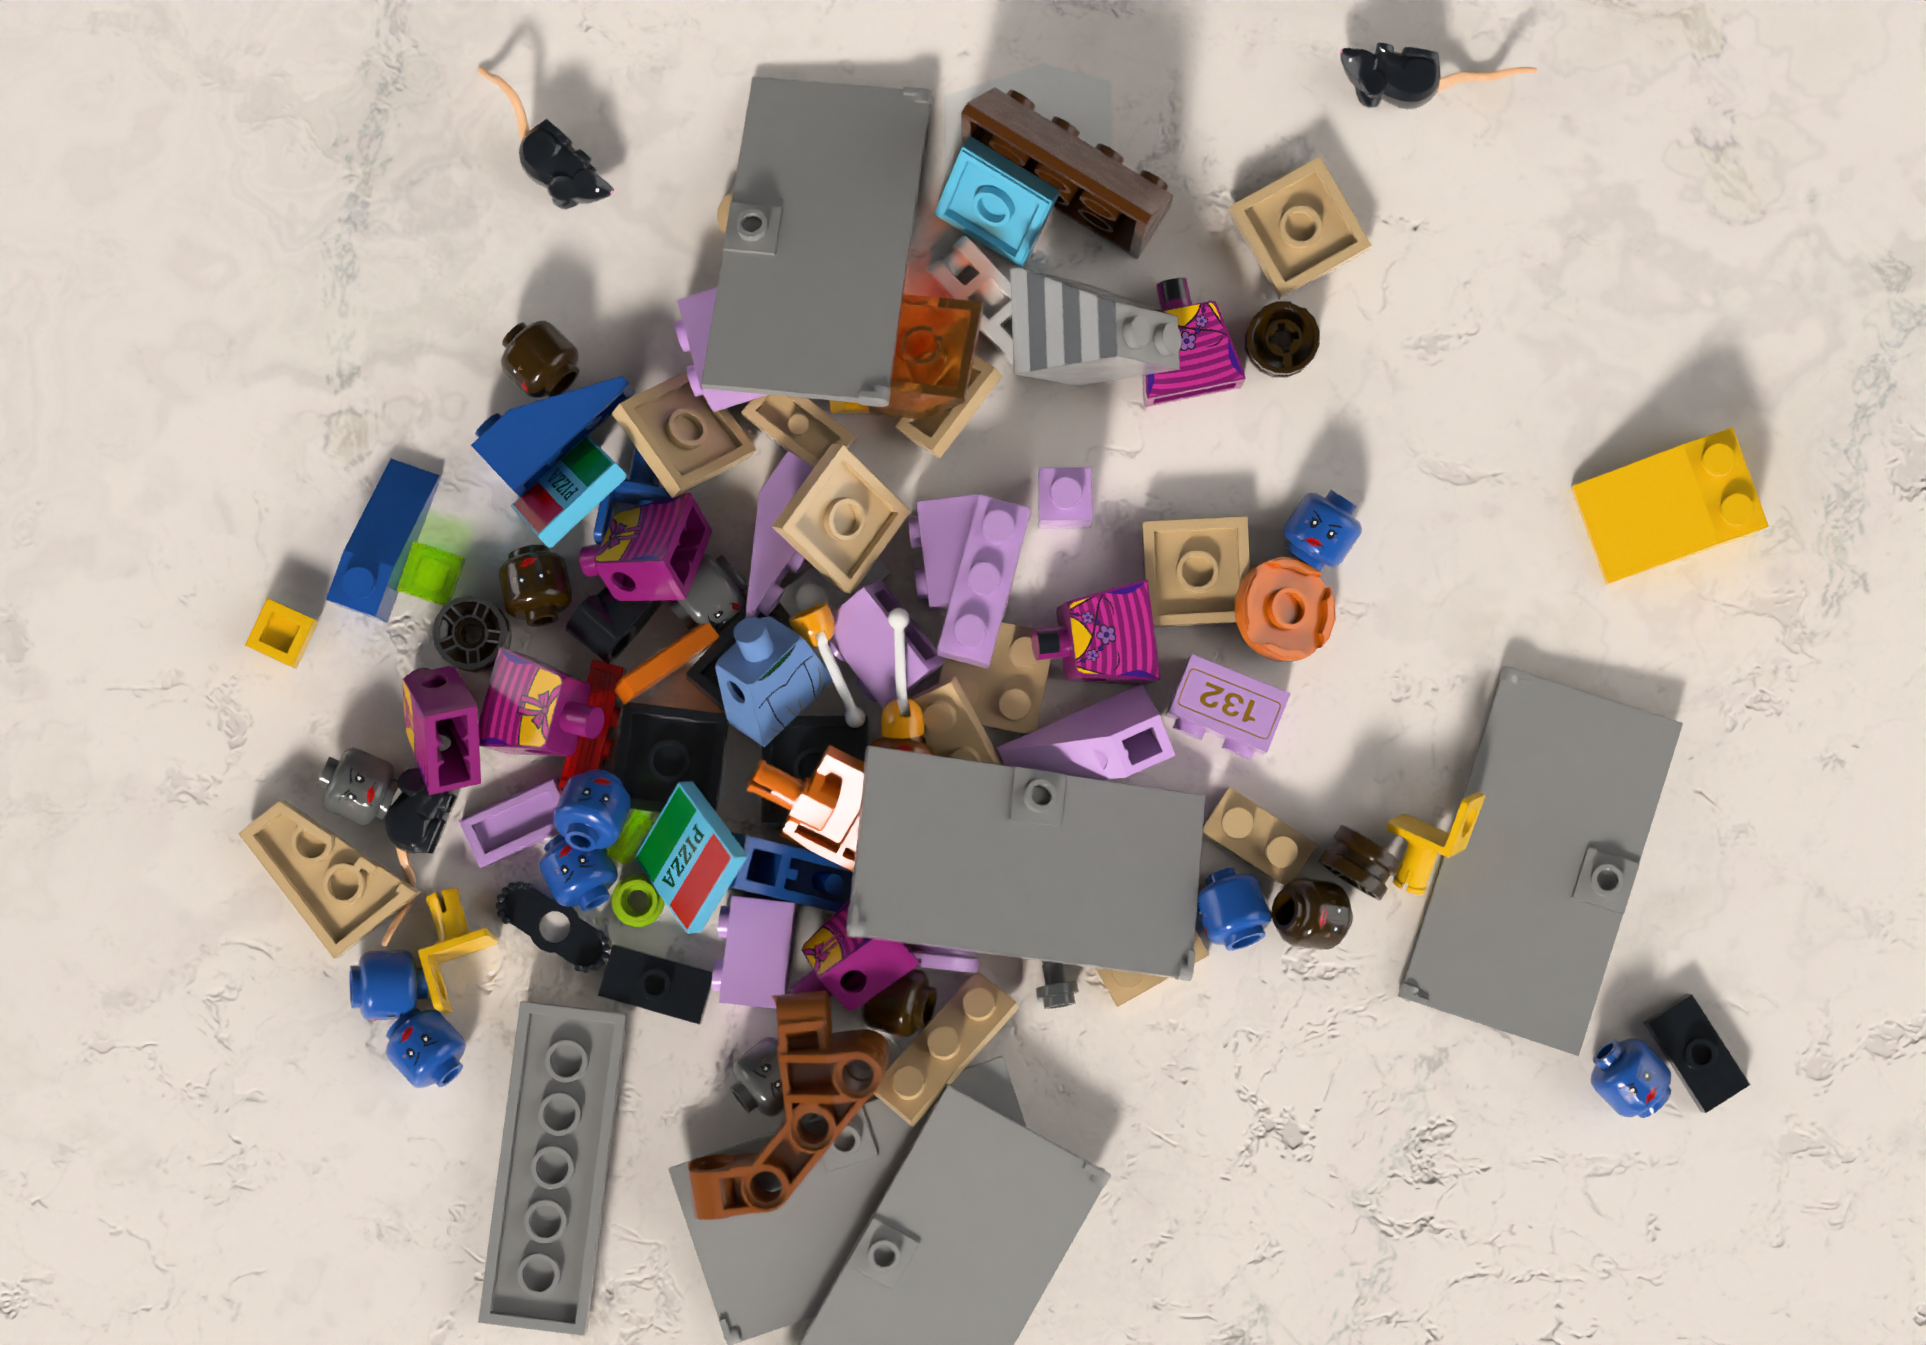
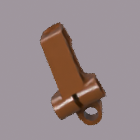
M827 990L772 996L776 1005L777 1050L786 1118L759 1152L734 1155L715 1154L699 1157L688 1162L695 1218L699 1220H716L736 1215L766 1213L780 1208L865 1102L877 1092L890 1060L891 1050L888 1041L882 1034L869 1029L832 1033V1014ZM852 1060H864L872 1068L861 1069ZM810 1112L818 1113L827 1120L829 1129L820 1134L812 1133L803 1126L802 1116ZM762 1171L772 1172L780 1179L782 1187L776 1191H766L757 1184L755 1175Z

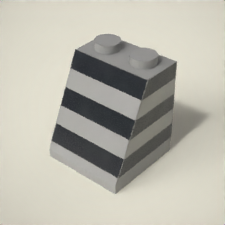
M1023 268L1010 269L1014 374L1067 385L1083 386L1180 370L1179 350L1181 348V334L1178 329V316L1082 282Z

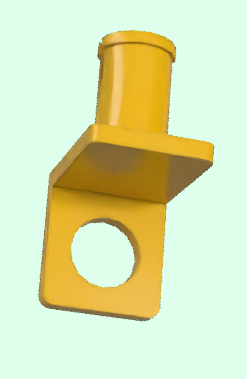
M1476 792L1462 800L1450 833L1407 814H1402L1389 820L1386 830L1405 838L1408 842L1401 861L1403 866L1398 874L1394 876L1393 884L1402 889L1404 884L1407 883L1406 892L1417 895L1425 894L1426 885L1437 855L1441 854L1450 858L1466 849L1485 795Z
M457 888L441 890L443 897L440 898L436 892L426 897L439 940L435 945L418 950L433 1006L443 1015L453 1013L439 964L498 944L496 935L488 928L474 932L469 931L459 897L460 892Z

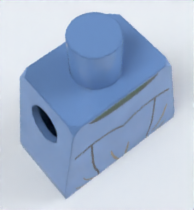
M771 616L762 617L761 619L750 617L740 621L734 629V637L737 642L718 659L715 666L726 718L729 724L763 747L772 741L833 682L829 671L805 639Z

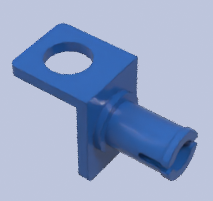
M634 447L628 479L619 484L599 504L593 532L596 544H600L613 517L616 501L644 505L671 497L665 488L658 486L659 479L636 447Z

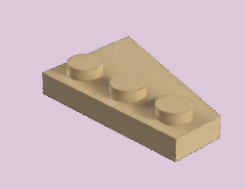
M286 800L278 801L238 833L334 959L343 956L421 893L418 889Z

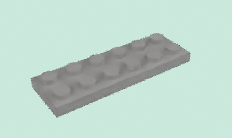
M520 1001L478 1323L582 1336L587 1334L628 1018L627 1013Z

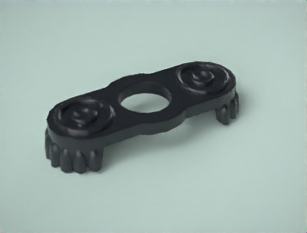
M518 881L516 884L510 883L508 887L502 888V894L497 896L499 902L495 906L498 909L497 915L502 918L504 924L514 925L529 935L539 949L548 953L558 954L575 966L574 969L578 972L588 973L604 966L605 961L609 958V951L611 949L608 937L605 936L604 931L598 930L581 919L573 907L559 905L556 901L532 887L530 883L524 884V882ZM553 911L563 913L570 922L568 936L557 943L547 941L540 931L542 918Z

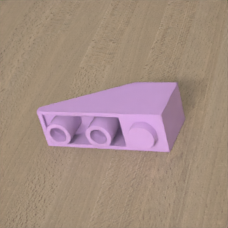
M790 451L786 453L759 492L745 619L750 617L757 618L760 612L769 616L785 591L779 586L789 570L798 574L807 562L793 546L771 527L814 469L813 466Z
M1143 684L997 747L1005 766L1050 771L1097 780L1128 777L1176 756L1160 714Z

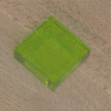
M413 541L397 591L445 606L452 601L466 559Z
M635 810L607 855L623 865L632 864L635 855L656 820L642 811Z

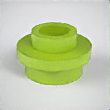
M642 874L625 877L616 885L612 894L611 902L615 915L621 922L632 927H644L652 924L660 917L665 906L664 900L646 875ZM638 890L645 892L648 896V905L642 911L634 910L629 903L632 893Z

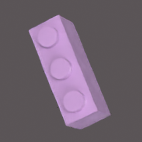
M979 494L937 648L938 656L989 669L1016 573L1031 508Z

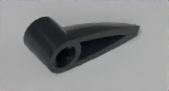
M606 586L597 595L589 596L578 606L566 625V631L606 663H610L625 650L665 600L619 601L613 598Z

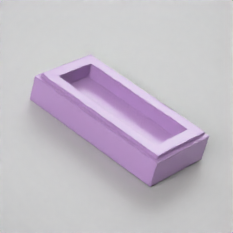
M556 776L458 820L479 868H485L559 834L554 825L553 815L563 789L558 787L559 780Z

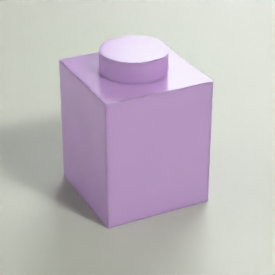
M1092 467L1039 468L1038 529L1091 528L1093 521Z

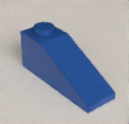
M623 376L509 409L503 416L496 413L484 421L477 429L475 435L478 439L471 446L520 497L579 441L597 429L612 415V412L619 403L629 399L635 391L631 384Z
M390 459L343 551L326 600L340 607L388 623L439 485L440 475Z
M731 832L748 857L729 887L837 912L851 898L853 871L812 851Z

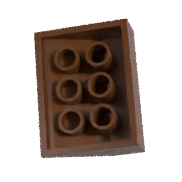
M994 87L966 104L961 112L962 146L971 136L1060 190V194L1053 206L1054 209L1137 259L1140 257L1168 212L1173 199V195L1166 191L1168 185L1161 178L1145 170H1142L1139 175L1122 164L1124 161L1123 157L1115 150L1100 143L1093 147L1078 138L1079 131L1073 125L1059 117H1053L1051 121L1034 111V103L1017 91L1009 90L1005 94Z

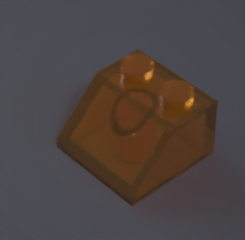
M903 294L890 385L889 405L885 407L868 406L870 413L924 419L965 403L984 308L983 302Z

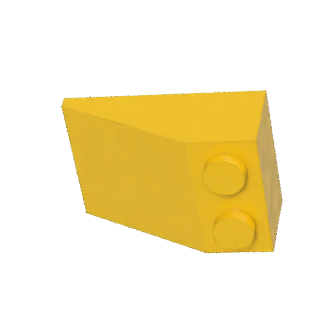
M1733 427L1679 445L1571 487L1606 585L1754 535L1769 527Z

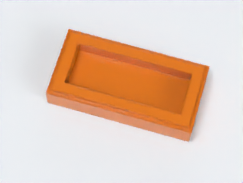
M710 623L700 624L625 674L615 685L614 691L623 704L626 705L709 649L719 638V635Z

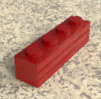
M592 659L586 680L591 687L588 705L599 707L603 710V729L594 739L579 736L575 752L565 759L558 787L564 789L569 778L579 773L594 769L601 770L604 758H610L614 740L609 739L612 726L618 727L622 714V708L618 707L620 698L614 689L616 688L615 685L627 672V669L624 667Z

